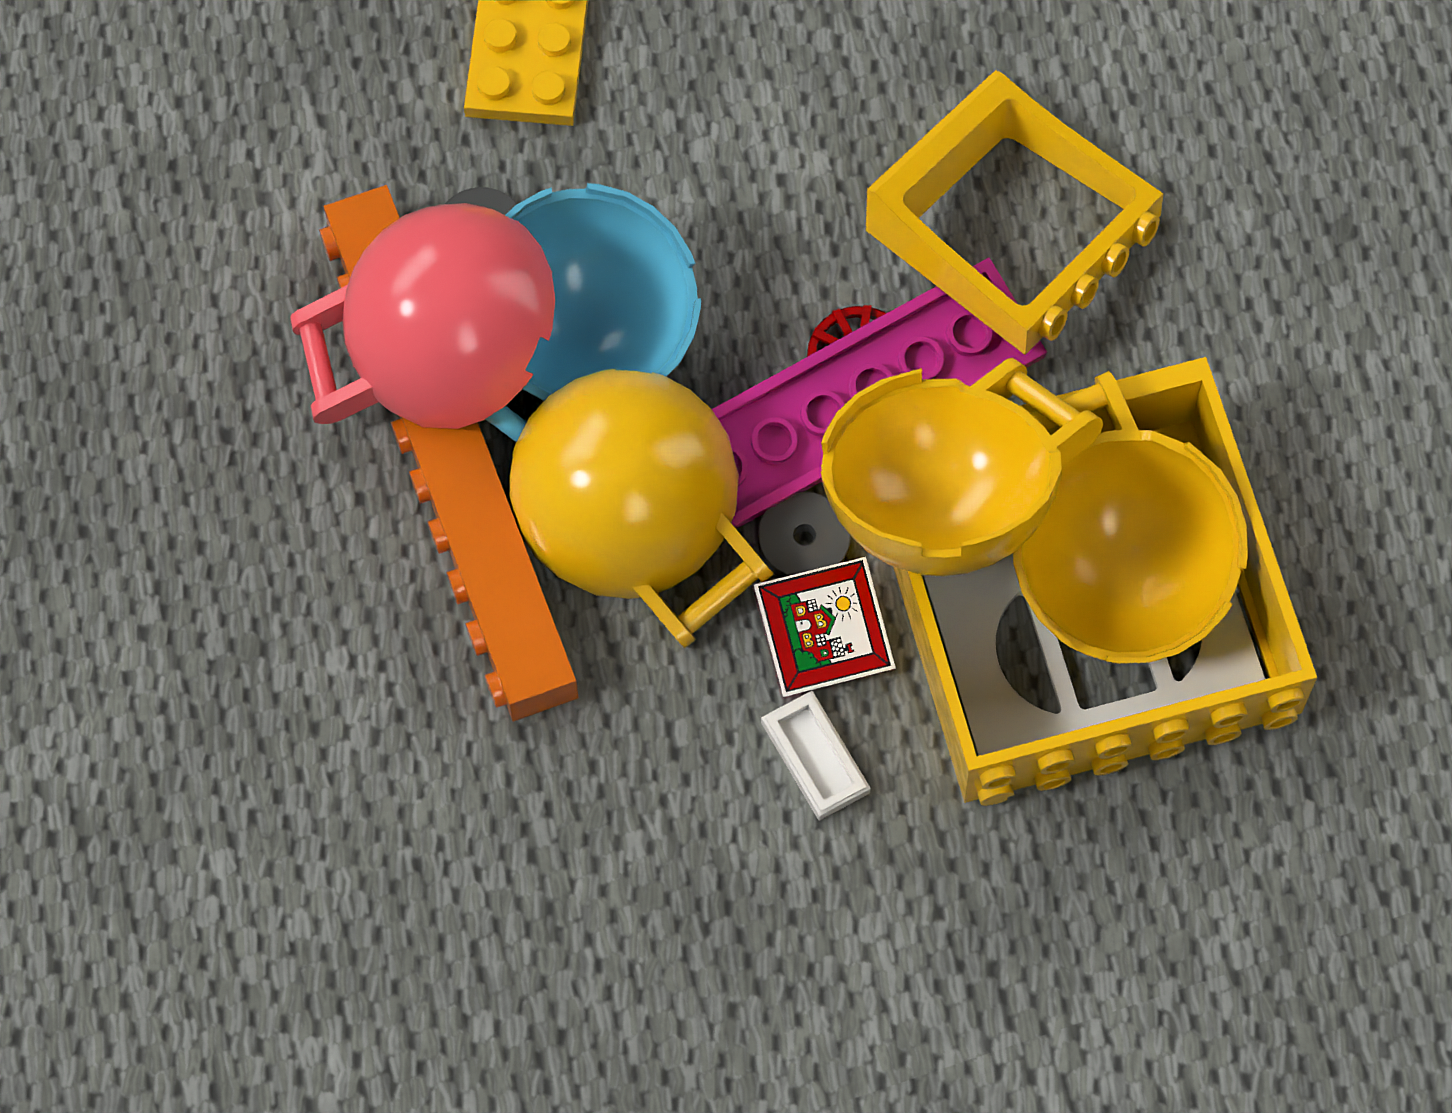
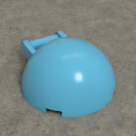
M587 183L585 189H566L552 192L551 187L542 190L515 205L505 215L524 225L541 245L552 271L555 292L554 319L550 340L548 341L540 337L535 352L525 369L534 375L523 390L545 401L549 395L574 379L602 370L616 369L646 373L654 372L667 376L681 362L694 338L701 310V298L698 299L697 285L692 268L695 265V261L676 227L654 206L627 191L601 184ZM507 406L485 419L515 442H517L527 423L526 420Z

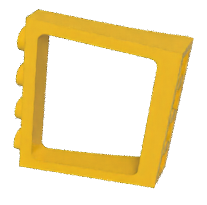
M995 70L867 188L866 231L1026 355L1043 337L1053 341L1059 336L1065 326L1067 312L1074 305L1081 309L1086 308L1095 297L1099 280L1105 274L1114 278L1121 273L1127 263L1129 249L1135 243L1145 247L1152 241L1159 227L1164 193L1068 127L1033 100L1007 76ZM1005 138L1013 139L1123 209L1028 305H1019L1012 301L919 219L995 145Z

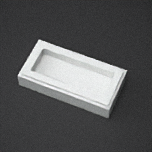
M813 691L761 717L764 729L819 821L870 794V786Z

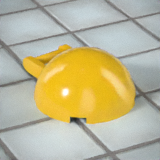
M1014 358L1006 359L971 386L964 384L959 379H922V368L877 381L856 393L836 412L821 442L823 450L822 471H820L822 483L828 501L839 522L851 537L869 554L888 565L920 575L943 577L966 574L996 564L1017 551L1034 534L1045 519L1056 497L1061 481L1062 467L1095 442L1102 430L1103 421L1089 410L1080 413L1027 376L1026 366ZM1015 395L1059 426L1060 429L1050 435L1045 427L1025 408L1008 400V398Z
M616 369L602 370L574 379L555 391L529 417L512 454L510 504L519 532L532 553L558 578L596 596L625 599L641 597L684 648H687L696 640L693 633L755 581L759 579L761 582H766L774 575L767 564L731 523L737 505L739 474L729 436L713 410L689 388L654 372L646 373ZM725 538L743 559V562L677 616L659 593L674 587L696 573L716 552Z
M1107 371L1094 378L1095 385L1062 400L1080 413L1085 410L1092 412L1105 406L1115 430L1100 433L1091 446L1062 467V476L1056 497L1045 519L1034 534L1013 553V566L1021 592L1034 614L1061 642L1085 655L1106 662L1119 664L1150 663L1183 652L1205 638L1227 615L1233 605L1230 603V600L1237 587L1241 570L1246 569L1247 525L1238 496L1222 470L1190 442L1183 443L1156 431L1138 430L1116 379L1110 371ZM1034 411L1030 413L1047 431L1058 427L1039 412Z

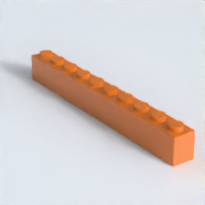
M387 185L323 206L328 227L319 229L329 261L340 258L345 274L337 276L340 288L348 285L352 271L368 245L384 228L400 218ZM399 416L400 419L390 422L401 454L412 451L418 468L409 471V475L419 503L431 501L437 517L427 521L436 549L439 554L449 551L456 568L446 572L455 600L458 605L468 601L475 619L465 623L476 656L487 653L494 672L486 674L485 679L495 707L507 705L514 722L578 699L576 678L478 422L458 429L424 428Z

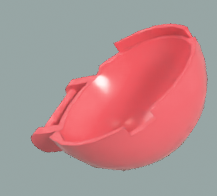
M467 203L426 207L406 214L384 228L362 253L352 271L348 285L295 311L290 316L293 332L301 335L316 401L310 406L314 422L318 424L335 423L379 402L390 412L421 427L458 429L483 421L505 407L527 385L534 375L525 369L535 352L540 337L549 341L553 328L555 292L552 271L541 245L529 230L519 221L511 219L496 210ZM342 321L345 345L360 379L337 390L323 330Z

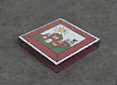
M866 557L753 585L756 604L782 699L891 672L896 669Z

